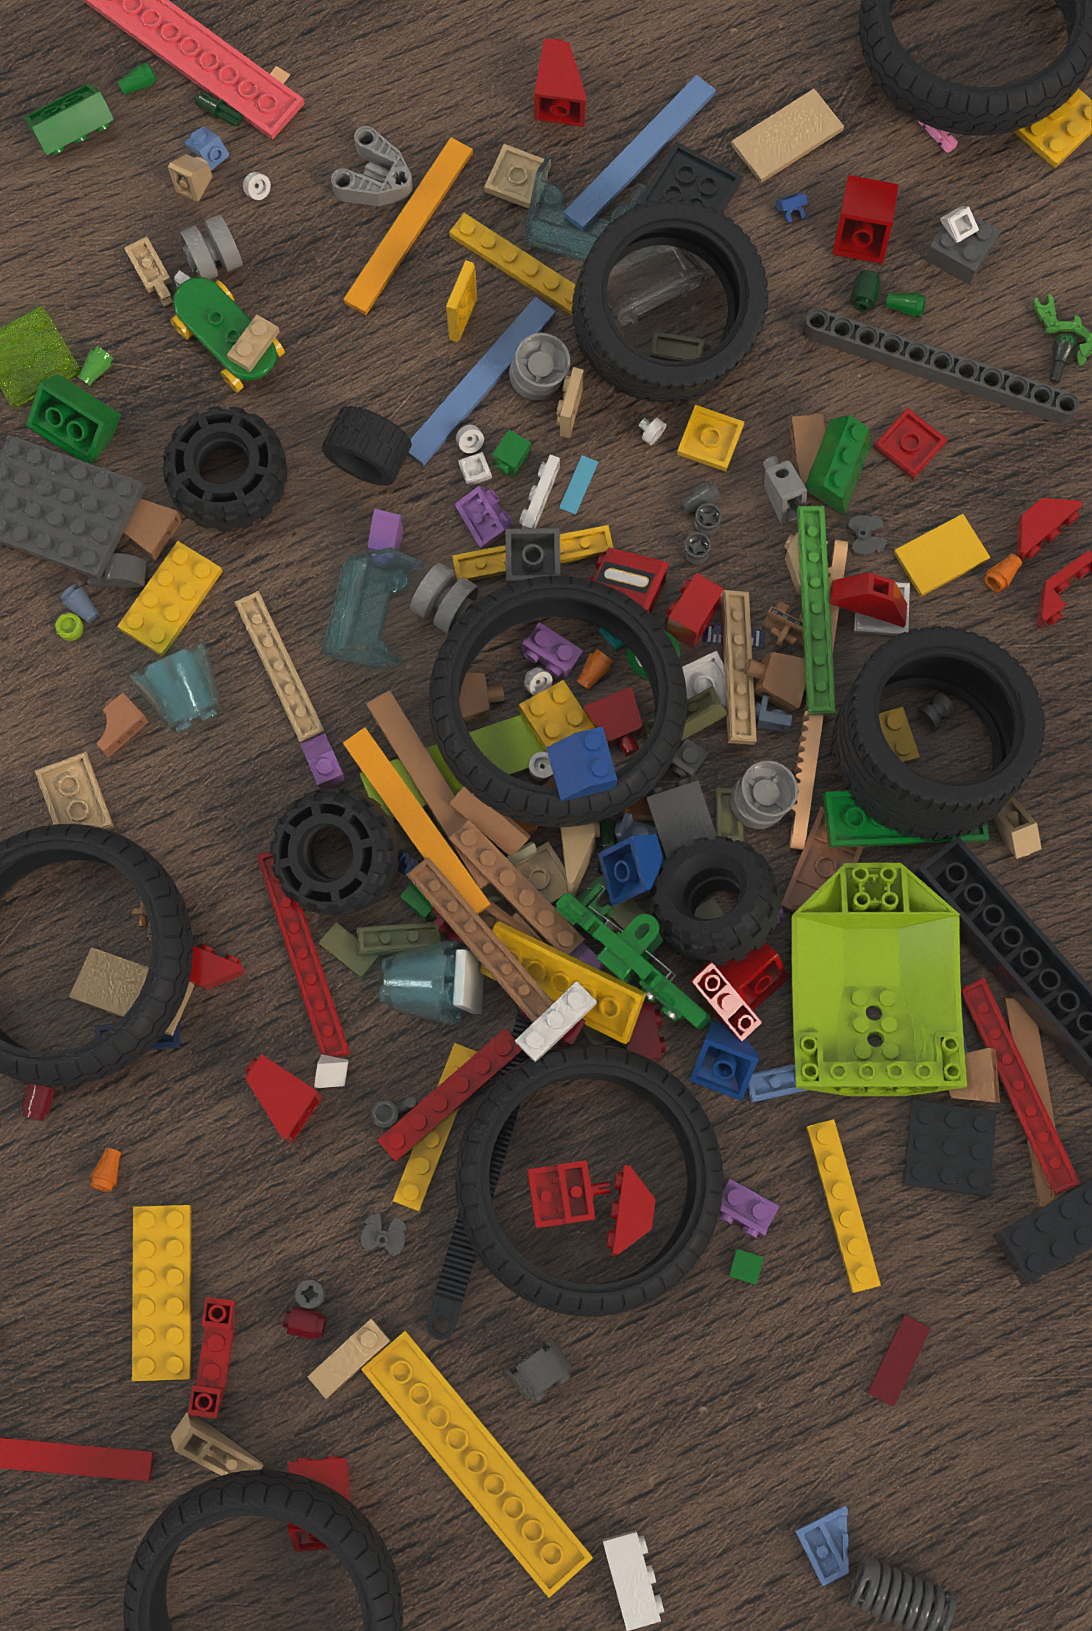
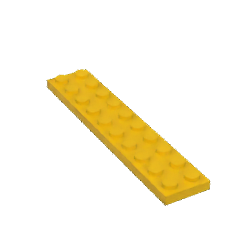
M406 1331L361 1369L548 1598L593 1559L589 1551Z

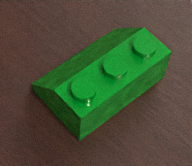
M90 82L23 117L41 150L46 155H56L65 149V145L85 140L87 138L86 134L94 130L97 132L102 131L110 125L109 122L114 120L101 92Z
M56 374L39 383L26 426L78 460L93 464L114 437L121 414L61 375Z
M851 415L830 419L805 484L808 493L840 514L846 513L871 447L870 431L867 426Z

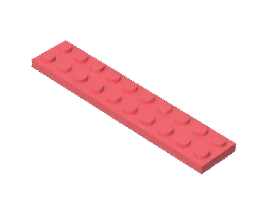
M82 0L218 100L223 99L226 105L241 113L245 121L271 140L276 137L305 104L301 96L169 0Z

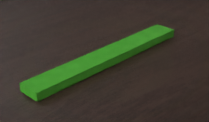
M798 506L796 513L807 715H835L836 701L824 506Z

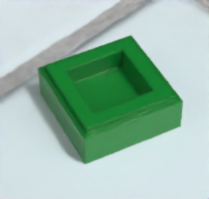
M736 1249L728 1277L756 1285L764 1257Z

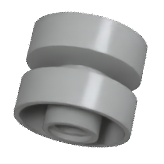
M221 214L204 221L208 235L206 237H203L196 225L179 232L184 244L182 249L192 271H196L198 277L209 280L218 277L215 264L218 260L227 272L243 266L237 246Z
M536 333L526 337L519 344L510 364L509 377L512 386L521 396L530 400L550 398L559 390L569 371V351L560 339L551 334Z
M439 562L431 568L418 586L412 598L410 610L425 620L429 619L436 612L433 621L434 626L448 634L456 622L474 605L479 593V586L464 577L454 584L456 572Z
M761 761L752 765L732 788L730 805L733 814L747 827L753 829L772 827L794 806L798 796L796 779L787 767L778 762Z

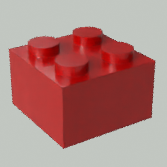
M698 573L694 575L692 580L687 578L680 590L681 595L678 602L673 601L666 612V615H668L665 620L667 624L666 631L673 635L676 640L694 649L721 605L724 588Z

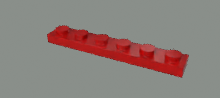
M506 1028L503 1029L377 1141L394 1161L398 1162L520 1055L523 1050L515 1043V1039Z

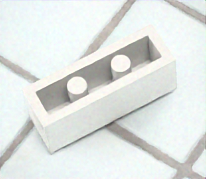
M634 1530L602 1539L626 1630L629 1631L661 1622L659 1614L664 1612L660 1594L655 1596L653 1594L651 1584L656 1583L652 1565L646 1566L643 1554L648 1553L644 1535L638 1537L637 1531Z

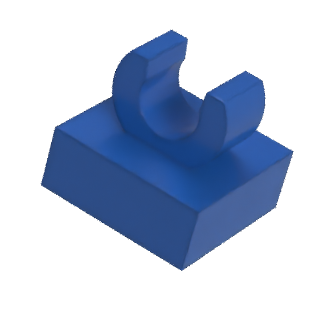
M796 193L775 200L777 211H784L786 222H792L791 212L793 210L798 212L799 218H805V210L801 207L808 204L805 193Z

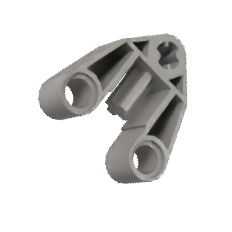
M362 126L358 128L354 135L358 156L369 161V164H366L363 174H357L345 168L334 171L331 182L336 199L343 202L383 206L409 199L413 193L412 176L401 152L372 127ZM365 141H370V142H371L370 144H367V145L362 144V143L365 142ZM342 183H347V184H349V185H347L346 187H340V186H339V185L342 184Z

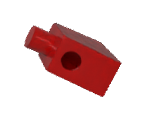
M631 686L584 706V712L594 727L603 726L609 748L619 744L625 756L634 754L639 750L634 737L642 734L643 725Z

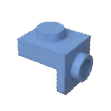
M204 126L195 130L191 137L184 142L188 150L207 161L210 170H213L229 156L219 136Z

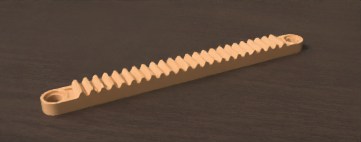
M834 540L830 567L828 568L829 597L832 581L844 578L848 541ZM830 604L833 649L839 607ZM805 697L806 704L803 709L805 713L800 730L802 732L799 738L800 745L797 750L799 753L796 759L797 766L794 771L798 785V796L794 806L788 812V815L793 817L789 848L800 850L804 849L824 717V715H807V697Z

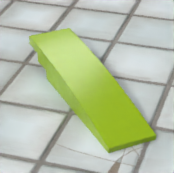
M522 715L469 732L480 751L498 768L513 777L528 773L531 757L538 752H545ZM437 744L427 747L426 750L456 796L463 786L446 765ZM400 760L390 761L424 810L429 809ZM361 772L360 776L368 796L381 804L384 812L390 815L392 820H395V816L371 782Z

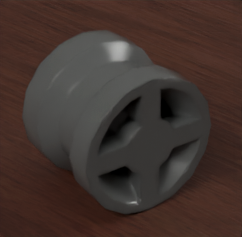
M315 1280L301 1282L295 1291L297 1302L307 1309L319 1307L326 1297L323 1285Z

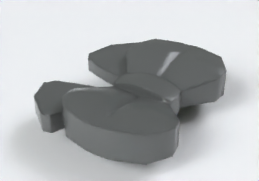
M873 514L871 517L858 515L850 519L848 529L855 533L856 538L851 551L856 556H870L875 551L880 553L885 548L887 543L885 538L871 537L872 531H876L884 526V522L880 517Z
M379 1213L370 1215L365 1220L367 1225L361 1234L362 1247L366 1251H371L379 1246L385 1248L392 1256L399 1255L405 1246L404 1231L407 1228L404 1222L395 1217L389 1226L388 1232L382 1231L381 1215Z

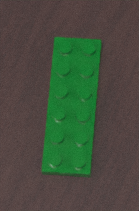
M831 791L823 794L828 848L950 843L956 838L954 836L951 839L933 840V838H929V840L921 839V837H909L908 834L902 835L897 833L896 830H890L885 827L886 825L874 821L875 818L872 816L869 817L863 808L860 809L856 805L855 799H851L849 791ZM988 823L971 833L960 836L961 840L964 843L988 841Z

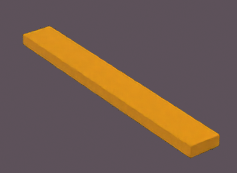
M452 137L449 139L344 297V304L367 315L472 156V148Z
M364 727L343 742L424 859L430 858L477 914L491 905L367 729Z

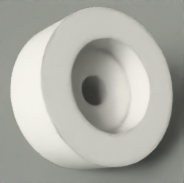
M252 172L246 176L243 182V189L247 196L255 200H262L270 192L271 184L267 176L259 172Z
M644 418L639 424V427L645 431L642 439L649 445H653L664 432L666 424L659 418L654 419L652 422Z
M466 425L457 432L456 442L463 452L474 453L482 447L484 436L477 426Z
M534 668L525 675L524 687L534 696L552 686V676L542 668Z
M538 752L529 761V772L536 780L544 781L553 776L547 752Z

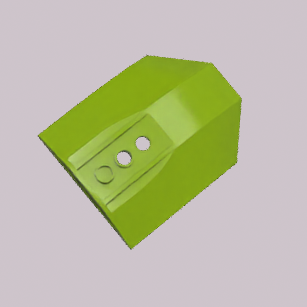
M845 863L792 914V1009L796 1088L844 1096H910L967 1087L960 982V914L902 863ZM872 1006L879 1008L882 1013L881 1018L870 1020L866 1016V1009ZM870 1035H878L882 1039L883 1044L879 1047H873L868 1043L867 1038Z

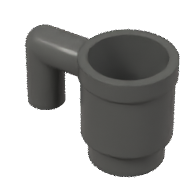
M408 1097L398 1105H394L390 1101H380L372 1109V1120L379 1129L389 1130L400 1120L401 1115L410 1112L417 1105V1101L414 1097Z

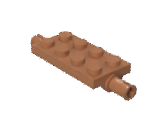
M820 807L781 902L782 908L792 913H795L845 863H857L864 848H828L824 807Z

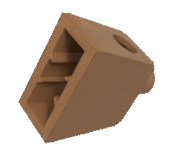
M140 499L122 536L148 558L156 562L182 520L176 510Z
M771 652L762 658L761 663L753 659L747 661L744 674L756 678L754 684L755 694L763 697V695L768 696V702L785 712L790 713L799 709L806 686L804 658Z
M466 673L459 698L465 724L489 717V703L505 701L503 685L487 687L484 673Z
M985 1048L965 1053L967 1087L949 1090L950 1098L1000 1103L996 1049Z

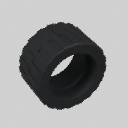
M346 406L339 410L322 444V451L330 462L351 476L371 484L388 486L394 483L412 444L408 435L392 421L367 409Z

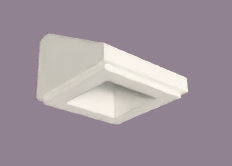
M961 206L940 218L943 226L956 243L979 230L969 206Z
M321 1054L317 1064L314 1087L345 1086L349 1060Z

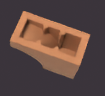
M123 692L119 696H113L106 702L105 708L102 710L107 718L106 729L96 745L109 758L148 723L144 714Z

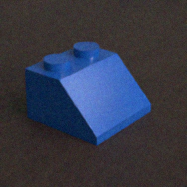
M603 726L574 733L546 748L560 802L615 789L617 776Z
M657 834L632 836L598 853L611 905L616 906L651 889L664 861Z

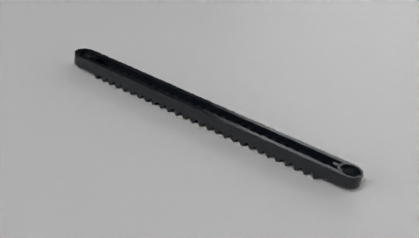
M519 1012L512 1032L515 1040L532 1025V1022L519 1015ZM523 1051L501 1070L499 1079L530 1057ZM522 1102L519 1103L504 1122L493 1147L489 1170V1188L492 1201ZM459 1213L426 1325L431 1337L438 1340L449 1338L455 1330L477 1256L466 1235ZM438 1317H444L449 1322V1328L443 1334H438L433 1329V1322Z

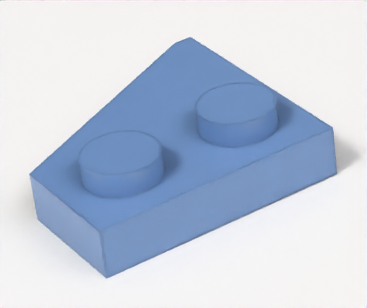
M845 1505L795 1530L822 1586L849 1573L848 1509Z

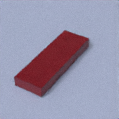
M903 1315L867 1391L869 1395L892 1407L895 1406L929 1334L930 1327L907 1315Z

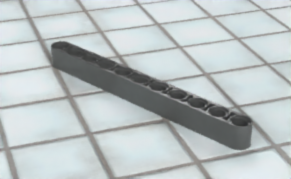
M812 309L806 315L803 333L807 339L1058 424H1068L1072 421L1079 408V399L1070 392L822 309ZM817 322L822 327L816 328L813 327L810 323ZM835 331H843L846 333V335L839 336L836 334ZM860 339H867L871 344H864ZM892 347L896 352L890 353L885 348ZM910 356H918L921 360L914 361L910 358ZM934 364H942L946 369H938ZM959 372H966L970 377L964 378ZM990 380L995 386H989L985 381ZM1010 389H1016L1020 394L1015 395L1011 393ZM1035 397H1041L1045 403L1037 402ZM1060 406H1067L1070 411H1063Z

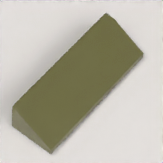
M714 686L687 700L686 723L681 741L728 715ZM654 718L643 724L647 738L653 728Z

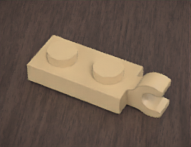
M148 237L124 247L148 294L156 290L164 307L172 304L171 294L166 287L167 284L171 283V279Z

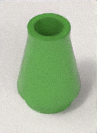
M96 346L94 350H90L77 377L91 386L97 378L112 366L110 363L114 358Z

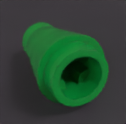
M147 62L143 65L141 63L138 64L125 77L119 80L118 84L124 95H127L131 92L153 87V83L158 80Z
M889 292L886 308L896 310L913 318L916 316L922 317L926 296L920 295V292Z

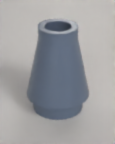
M76 583L67 588L60 596L63 605L84 619L88 624L100 614L84 588L79 587Z

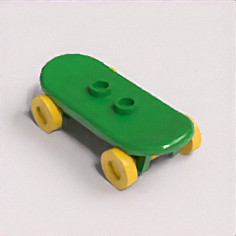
M195 277L184 281L177 288L173 300L176 315L170 319V322L184 339L188 340L194 335L225 367L220 372L221 376L236 393L244 388L239 379L246 381L262 378L272 370L277 358H280L285 353L283 347L275 338L251 372L228 360L227 354L252 320L234 302V297L219 280L214 282L207 278Z

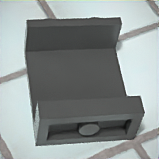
M690 777L674 782L676 788L665 791L664 786L650 790V796L644 798L645 804L648 803L663 848L661 852L664 861L665 859H671L674 856V851L682 845L685 847L695 843V839L703 837L708 838V840H715L717 836L699 781L691 782Z

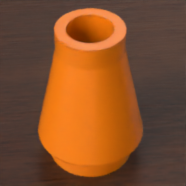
M1010 554L1006 559L987 570L984 578L986 585L995 592L1006 590L1017 570L1022 565L1021 559L1015 554Z
M596 649L593 654H589L576 682L585 689L590 690L597 681L612 669L610 666L613 661Z
M105 1148L102 1157L89 1177L91 1179V1187L104 1192L112 1191L113 1186L117 1185L121 1152Z

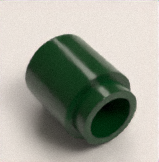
M863 270L856 277L850 298V303L855 309L868 311L875 307L881 286L880 276L876 272Z

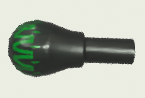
M1062 333L1053 342L1054 365L1049 379L1052 383L1060 382L1064 365L1067 364L1077 347L1075 337L1071 334Z

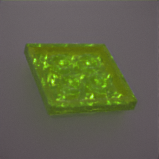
M43 305L0 328V388L12 409L34 398L41 381L56 374L69 379L81 372L80 367Z

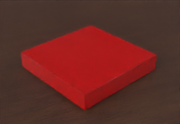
M907 407L875 442L873 448L914 480L943 448L948 439Z

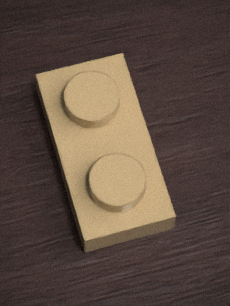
M256 315L227 354L228 360L251 372L279 334V327Z

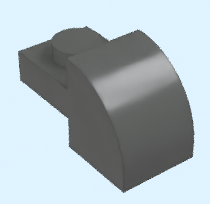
M112 553L100 580L88 576L87 585L93 588L116 585L121 589L144 587L146 561L129 554Z

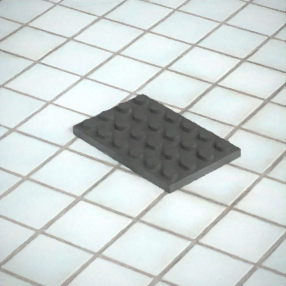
M8 435L0 450V543L100 580L146 486L143 482Z

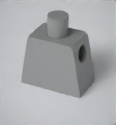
M776 456L770 457L763 462L765 468L764 488L780 524L783 525L797 519L796 509L798 506H806L807 489L790 461L780 463Z

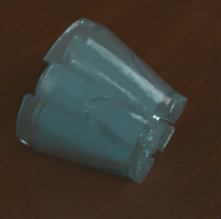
M205 642L195 645L196 650L193 652L189 648L183 649L148 665L144 669L146 673L140 675L139 672L130 675L135 688L170 730L176 728L178 733L193 727L191 721L201 717L202 721H206L216 716V709L220 708L210 654Z
M444 940L384 958L382 961L384 985L380 988L381 1001L387 1002L389 1008L394 1011L445 1025L460 1024L462 1022L460 1017L462 1009L453 1005L456 951L466 950L464 945L458 940Z

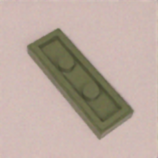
M435 922L357 927L356 929L358 956L441 951L442 949L440 929Z

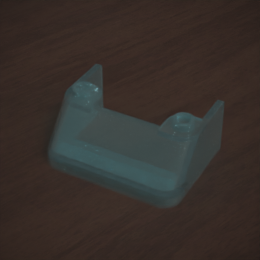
M546 156L536 172L524 237L534 247L585 261L591 247L601 232L605 230L606 226L619 215H623L625 211L630 208L634 209L635 206L641 204L645 185H639L630 206L620 205L616 207L610 220L596 217L584 231H581L563 216L567 208L562 207L564 194L561 188L553 183L546 182L551 157ZM623 258L622 260H620V261L614 266V268L619 267V266L621 265L622 261L624 260V258Z
M391 547L350 556L342 567L323 643V654L336 660L374 668L399 665L401 659L389 654L388 645L379 641L390 594L396 593L405 587L408 571L424 568L425 563Z

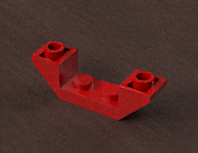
M1088 550L1046 580L1040 593L1037 618L1039 628L1047 623L1052 626L1063 617L1061 613L1066 604L1059 594L1071 585L1069 581L1075 577L1080 580L1092 570V551Z
M210 1297L205 1299L201 1325L204 1327L197 1380L196 1385H192L188 1415L218 1418L226 1389L234 1336L235 1301Z

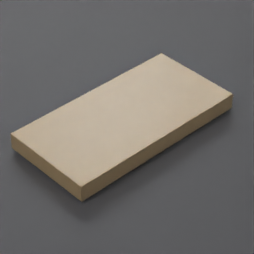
M812 89L732 140L731 146L758 181L762 183L842 132L844 125L817 91Z
M91 947L69 998L75 1002L123 1018L139 996L149 967ZM189 982L184 1000L165 1034L173 1036L194 988L192 982Z

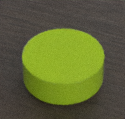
M74 613L62 614L55 623L56 632L66 641L78 639L84 630L81 619Z

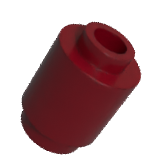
M28 1083L21 1109H23L22 1116L44 1121L45 1115H49L55 1089L50 1088V1086Z
M293 1306L292 1311L287 1310L285 1313L283 1327L287 1328L288 1335L310 1340L315 1338L322 1339L327 1316L321 1315L320 1311Z

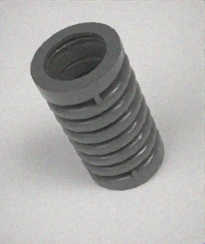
M865 1555L856 1571L847 1603L848 1607L851 1608L856 1606V1604L859 1605V1610L863 1613L867 1612L871 1606L870 1614L872 1617L877 1618L881 1613V1619L884 1622L890 1621L892 1617V1624L898 1627L902 1623V1628L906 1631H910L912 1627L913 1631H948L955 1613L958 1596L956 1592L951 1590L944 1592V1589L939 1585L933 1586L927 1580L922 1582L920 1577H911V1574L908 1572L901 1573L900 1569L896 1567L890 1569L888 1564H880L877 1559ZM868 1581V1584H867V1586H866V1589H865L864 1593L862 1594V1592H863V1590H864V1587H865V1585H866V1582ZM934 1601L935 1605L931 1611L932 1602Z

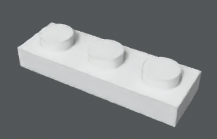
M550 455L547 463L542 462L538 472V477H540L538 486L533 485L528 500L531 501L529 509L522 511L519 520L522 529H534L537 527L559 471L560 458Z
M576 981L515 1040V1043L536 1062L597 1004V1001Z

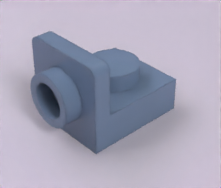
M763 695L761 703H755V718L758 719L756 728L789 733L793 716L787 715V712L779 709H773L771 712L766 711L768 696Z
M627 812L623 819L617 822L614 832L618 843L632 836L657 834L658 837L656 827L634 821L632 814Z

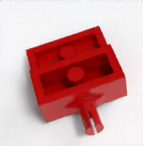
M587 1160L527 1169L535 1228L595 1220L594 1196L610 1194L611 1192L610 1188L599 1190V1188L609 1187V1181L592 1184L589 1179Z

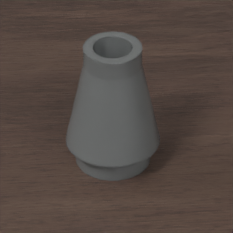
M710 480L706 483L703 481L680 502L689 515L697 511L698 507L702 504H717V501L722 497L713 481Z

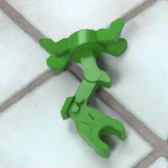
M1051 294L1047 295V305H1041L1038 297L1034 298L1033 309L1039 321L1043 322L1047 327L1045 330L1046 334L1073 332L1086 341L1084 344H1079V350L1077 351L1078 366H1082L1087 360L1086 357L1092 354V332L1082 325L1078 315H1075L1074 322L1058 321L1056 319L1054 299Z

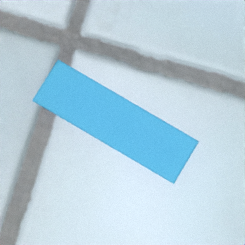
M583 455L581 456L559 506L560 509L576 515L598 465V461Z

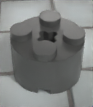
M552 1337L546 1338L548 1344L545 1346L540 1341L516 1358L514 1361L517 1366L513 1370L510 1366L505 1369V1373L524 1400L530 1399L533 1404L546 1396L547 1392L545 1390L555 1383L556 1386H559L571 1377L569 1370L572 1365Z

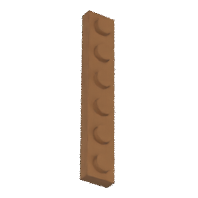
M467 820L449 837L448 840L550 946L570 955L585 940L470 820Z

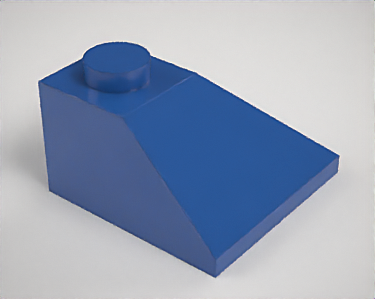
M712 1020L689 1081L742 1101L760 1056L746 1039L740 1041L723 1024Z

